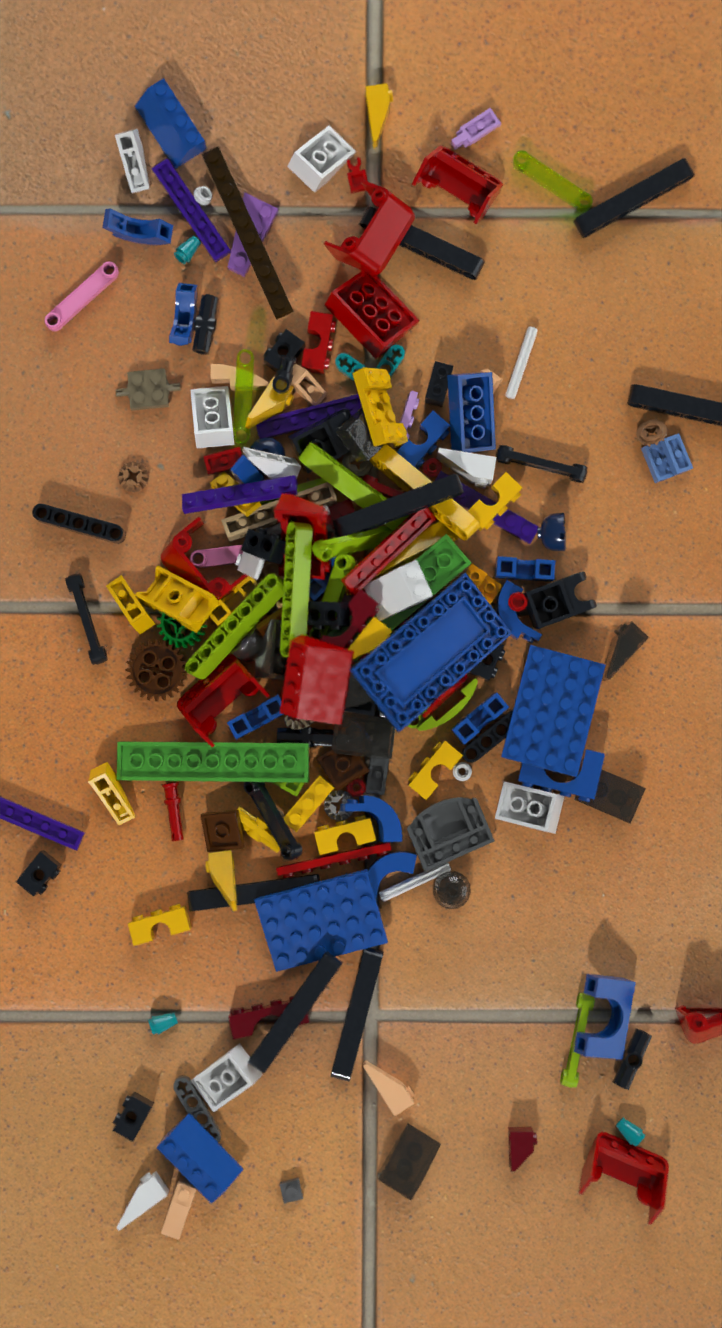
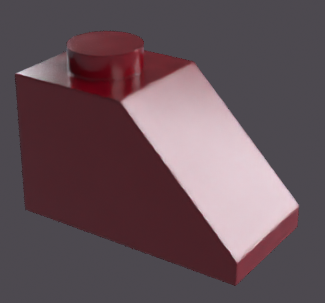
M531 1126L508 1127L509 1167L511 1172H515L534 1152V1145H537V1133H534Z

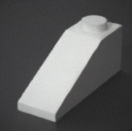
M138 129L116 134L115 138L131 193L149 189L144 151Z
M243 447L242 451L246 457L270 479L293 475L297 479L301 466L295 458Z
M243 552V554L238 555L235 565H238V571L258 580L265 560Z
M157 1171L152 1174L148 1172L140 1179L141 1182L117 1226L118 1230H121L168 1195L169 1188Z

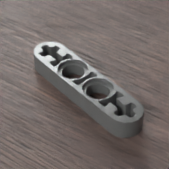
M179 1076L175 1080L173 1088L187 1113H190L196 1120L199 1114L207 1116L208 1121L201 1125L207 1128L212 1124L209 1129L211 1133L217 1134L215 1139L219 1143L221 1131L189 1077ZM179 1081H181L182 1083H184V1082L187 1083V1085H186V1087H185L186 1090H187V1092H189L190 1090H192V1092H191V1093H188V1094L185 1096V1098L183 1097V1095H185V1093H186L185 1090H184L183 1088H180V1089L178 1088V1086H179V1084H180ZM195 1097L198 1105L190 1107L187 1104V1099Z

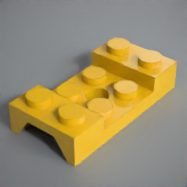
M363 367L352 373L373 445L379 446L393 443L394 447H398L408 442L407 431L403 423H396L395 414L390 404V397L387 394V390L392 388L391 378L387 369Z
M158 565L155 568V580L147 591L135 594L144 605L174 618L184 627L195 633L198 632L219 604V601L213 594ZM175 594H179V597L177 599L172 600V597Z

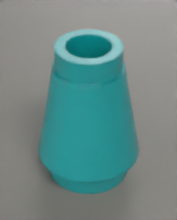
M192 236L175 248V258L182 264L190 262L201 244L200 240Z
M175 1012L152 1016V1019L148 1020L153 1035H159L175 1024H178Z
M624 1117L616 1124V1127L630 1145L638 1146L645 1137L641 1128Z

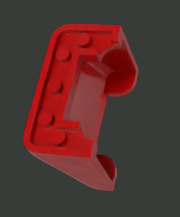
M282 493L274 509L275 518L278 519V522H281L282 540L286 541V530L290 522L309 523L312 526V546L318 540H327L326 523L328 522L329 513L325 511V507L293 494ZM311 550L310 578L325 580L327 572L331 571V561L318 559ZM285 554L283 557L284 562L282 566H279V576H284Z
M684 1005L675 1008L684 1035L689 1042L698 1044L722 1035V1012L706 1018L697 1011L690 1012Z

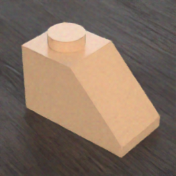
M294 364L291 386L294 387L293 390L312 406L318 405L327 396L326 391L306 369Z

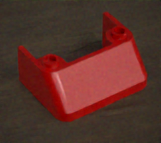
M444 146L437 147L424 158L412 182L413 186L422 182L421 184L428 189L439 186L467 203L470 215L475 217L473 221L475 224L485 216L503 187V183L498 178Z
M363 180L361 184L370 195L373 204L379 208L360 238L350 236L343 241L341 246L325 241L324 245L336 260L369 274L378 275L383 272L415 219V214L407 204L386 188Z
M197 517L175 535L161 553V561L173 574L213 594L217 600L228 596L248 575L243 574L231 585L222 577L214 578L209 583L185 555L192 547L193 542L190 535L204 525L201 518Z
M228 655L208 677L200 679L179 698L177 708L192 728L213 748L215 744L209 738V735L216 730L217 722L214 718L242 693L249 697L255 695L260 690L267 698L270 695L234 655Z
M600 1132L594 1139L582 1168L578 1193L582 1195L591 1182H597L601 1178L602 1173L637 1188V1199L649 1207L648 1224L652 1225L665 1208L669 1173L667 1160L644 1148L635 1147L633 1144L630 1145L629 1142L607 1132Z

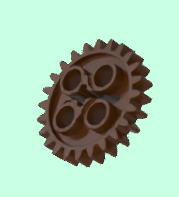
M158 639L155 640V644L148 640V646L141 643L142 649L134 648L137 654H130L133 660L126 662L131 665V668L125 669V671L131 672V675L127 676L126 679L133 680L129 686H136L134 692L141 691L140 697L142 698L147 694V700L149 701L152 699V696H154L156 702H158L159 696L165 701L167 694L173 698L172 692L179 693L180 691L177 687L185 686L181 680L188 679L186 676H183V673L186 672L183 666L187 661H181L185 655H178L180 649L176 648L173 650V644L167 647L166 640L162 644H160ZM150 653H153L155 656V661L151 664H148L146 662V656ZM171 658L174 665L172 668L166 669L164 662L166 659ZM141 665L157 668L159 665V669L172 672L173 676L157 673L155 676L154 671L143 669ZM143 672H148L150 675V679L147 682L141 681V674ZM162 677H167L168 685L163 688L159 685V680Z

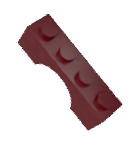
M360 589L348 604L352 611V623L349 629L344 634L336 637L323 635L320 641L348 649L355 641L354 636L358 632L361 633L368 625L366 621L370 617H375L380 611L378 608L380 604Z
M294 996L289 997L287 1001H282L281 999L272 1000L269 1005L263 1006L262 1003L254 1004L251 1006V1009L244 1010L243 1007L233 1009L232 1013L228 1016L233 1040L252 1036L256 1023L263 1017L270 1015L280 1016ZM309 1012L299 1025L310 1023Z

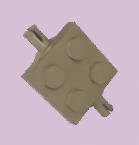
M165 368L127 372V388L116 389V397L128 396L131 411L169 407L168 397L170 391H181L180 382L168 383Z

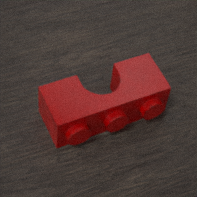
M310 311L308 335L317 336L321 341L320 345L314 349L304 348L301 367L310 373L324 375L325 369H329L330 358H327L328 351H332L333 340L330 337L331 332L335 333L336 321H333V314Z

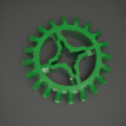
M159 611L162 617L158 616L156 619L161 620V624L156 626L162 628L159 631V635L165 634L163 640H169V645L175 644L176 648L181 646L188 648L189 645L194 646L195 641H201L199 635H205L202 628H207L208 625L203 624L197 633L192 631L184 638L188 628L184 627L180 622H176L174 618ZM170 624H172L175 628L174 633L171 630Z

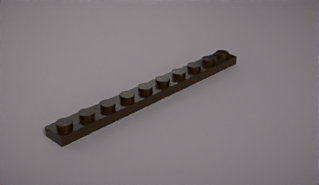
M219 146L203 153L202 157L276 320L294 312Z

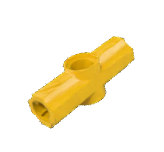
M239 806L237 810L239 811L241 828L247 831L246 833L254 840L262 842L278 853L280 847L265 821L259 817L256 818Z

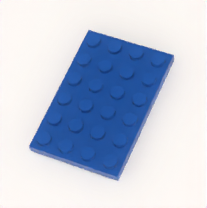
M530 645L501 757L577 777L606 664Z
M367 869L258 897L254 900L276 972L319 961L326 951L336 957L388 943Z

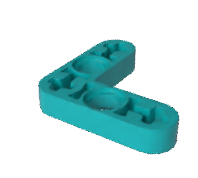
M400 345L391 346L376 368L380 369L384 364L389 365L391 368L389 373L391 378L404 360V348ZM399 350L401 357L397 356L393 363L389 361L393 357L392 351L397 352ZM346 353L339 354L335 359L336 368L353 381L352 373L356 369L365 367ZM340 359H347V364L352 367L350 373L348 372V366H340Z

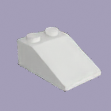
M327 126L294 152L287 167L315 193L344 166L356 151L330 126Z
M228 386L191 389L196 448L235 445Z
M439 448L436 459L469 483L475 484V487L486 488V486H490L494 476L496 457Z
M417 560L389 572L364 587L365 592L380 604L378 606L380 611L376 615L379 621L429 600L433 596Z
M504 781L495 819L556 834L564 796Z
M240 1043L191 1080L213 1112L248 1089L263 1075L248 1063L250 1056Z

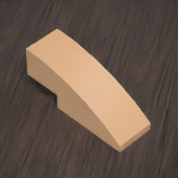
M211 364L212 383H230L231 391L265 390L268 386L266 380L247 370L234 366Z

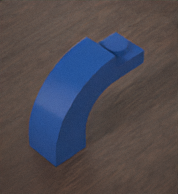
M111 208L105 209L102 228L113 232L112 236L148 245L171 244L172 224L161 219H134Z
M178 283L175 297L174 323L169 335V343L183 346L192 342L197 309L196 284Z
M506 580L497 598V614L512 634L510 636L517 640L520 634L524 635V640L533 643V641L537 643L542 634L524 625L517 617L516 611H513L508 605L509 597L515 592L522 593L523 588Z
M362 795L359 796V803L358 799L346 800L345 804H340L341 812L363 811L370 814L378 825V842H402L400 820L392 807L385 801L373 796Z
M406 851L391 852L381 856L370 866L368 873L375 897H377L381 880L387 874L394 871L413 874L417 858L416 853Z

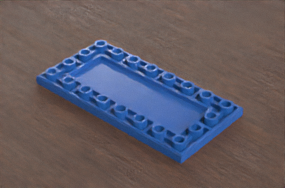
M464 573L350 669V671L395 729L400 732L512 633L469 576Z

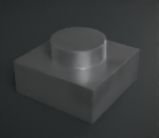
M299 1178L280 1182L284 1203L303 1199Z

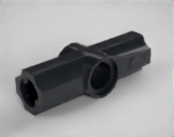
M209 294L202 295L199 315L196 316L193 352L202 355L209 354L212 334L214 335L216 329L215 317L218 297Z
M308 727L303 729L277 728V743H309V747L335 746V730H321Z
M635 1029L630 1043L624 1051L623 1060L612 1081L614 1084L629 1090L638 1068L643 1063L642 1058L652 1035L640 1029ZM629 1056H637L635 1062L628 1063Z

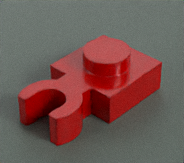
M357 158V165L355 166L351 165L350 159H348L347 168L351 172L347 173V179L351 194L366 191L361 184L363 180L368 181L366 170H360L361 159Z

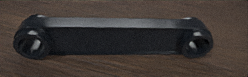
M499 445L496 452V461L499 463L510 464L513 462L568 476L570 477L569 480L578 483H584L588 472V467L584 465L573 464V466L534 457L515 452L514 448L505 445Z
M80 573L70 575L65 578L69 592H73L91 650L88 651L92 665L104 663L108 660L104 646L100 647L82 590V588H85L83 578Z
M244 782V790L250 794L281 849L283 859L288 861L299 858L303 852L302 846L293 837L268 793L265 782Z

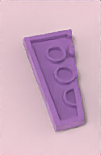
M244 193L243 201L263 243L279 210L264 201ZM235 232L228 269L245 277L251 267V263L237 232Z

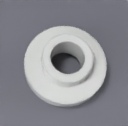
M205 186L197 187L194 190V198L199 204L205 206L211 202L212 193Z
M459 762L453 767V776L457 780L466 781L471 777L472 769L469 764ZM460 768H464L466 770V773L464 775L459 774L458 771Z

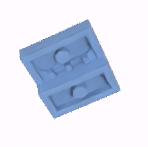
M679 433L664 438V441L658 442V445L651 444L650 447L647 445L641 448L655 483L693 469Z

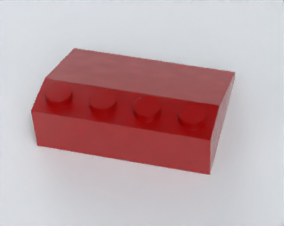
M365 271L359 272L332 291L324 304L375 359L386 353L391 346L395 345L420 321L377 275H372Z
M300 635L290 640L280 713L296 719L341 725L354 651L305 635Z

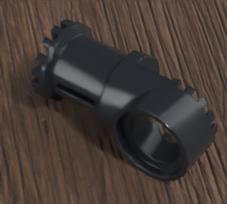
M280 355V367L276 371L272 386L277 393L285 394L291 386L292 370L297 359L291 356L288 358L286 355ZM280 379L285 380L287 383L286 388L283 390L276 388V383Z

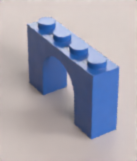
M586 749L581 771L570 782H555L547 776L543 768L522 763L518 781H521L522 786L533 788V785L541 786L540 790L552 793L553 789L560 791L559 795L571 798V794L579 796L578 800L590 802V799H595L605 754Z
M587 974L584 993L595 998L608 999L611 1005V1018L608 1025L598 1033L577 1032L574 1052L585 1057L623 1060L636 982L621 977Z

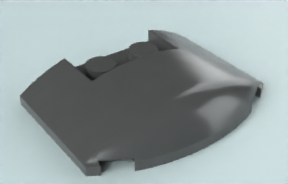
M457 797L438 802L418 814L411 825L407 827L408 834L424 872L495 841L477 798Z

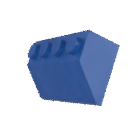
M163 78L147 88L136 103L135 108L173 167L176 169L207 150L205 140L165 79Z
M492 372L447 375L451 450L468 453L496 450Z
M190 1113L171 1129L156 1147L211 1204L228 1189L244 1170Z

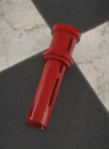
M179 782L162 784L165 792L164 803L168 809L171 841L184 840L179 803H181V798H179L178 794Z

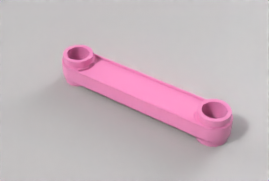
M105 262L45 317V324L51 331L60 330L117 279L119 269L116 264ZM113 268L114 272L106 274L107 269ZM52 319H58L55 325H50Z
M243 545L197 550L191 554L190 561L196 568L235 564L238 555L243 554V551H241ZM196 555H203L204 560L202 563H194Z

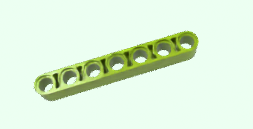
M310 442L299 456V460L305 466L360 507L366 508L387 500L385 496L314 443ZM410 515L384 525L394 531Z
M290 522L286 530L280 652L283 657H288L290 640L300 635L307 636L312 550V526L309 523Z
M268 574L188 659L185 664L186 672L198 679L208 677L283 596L284 580L275 574Z

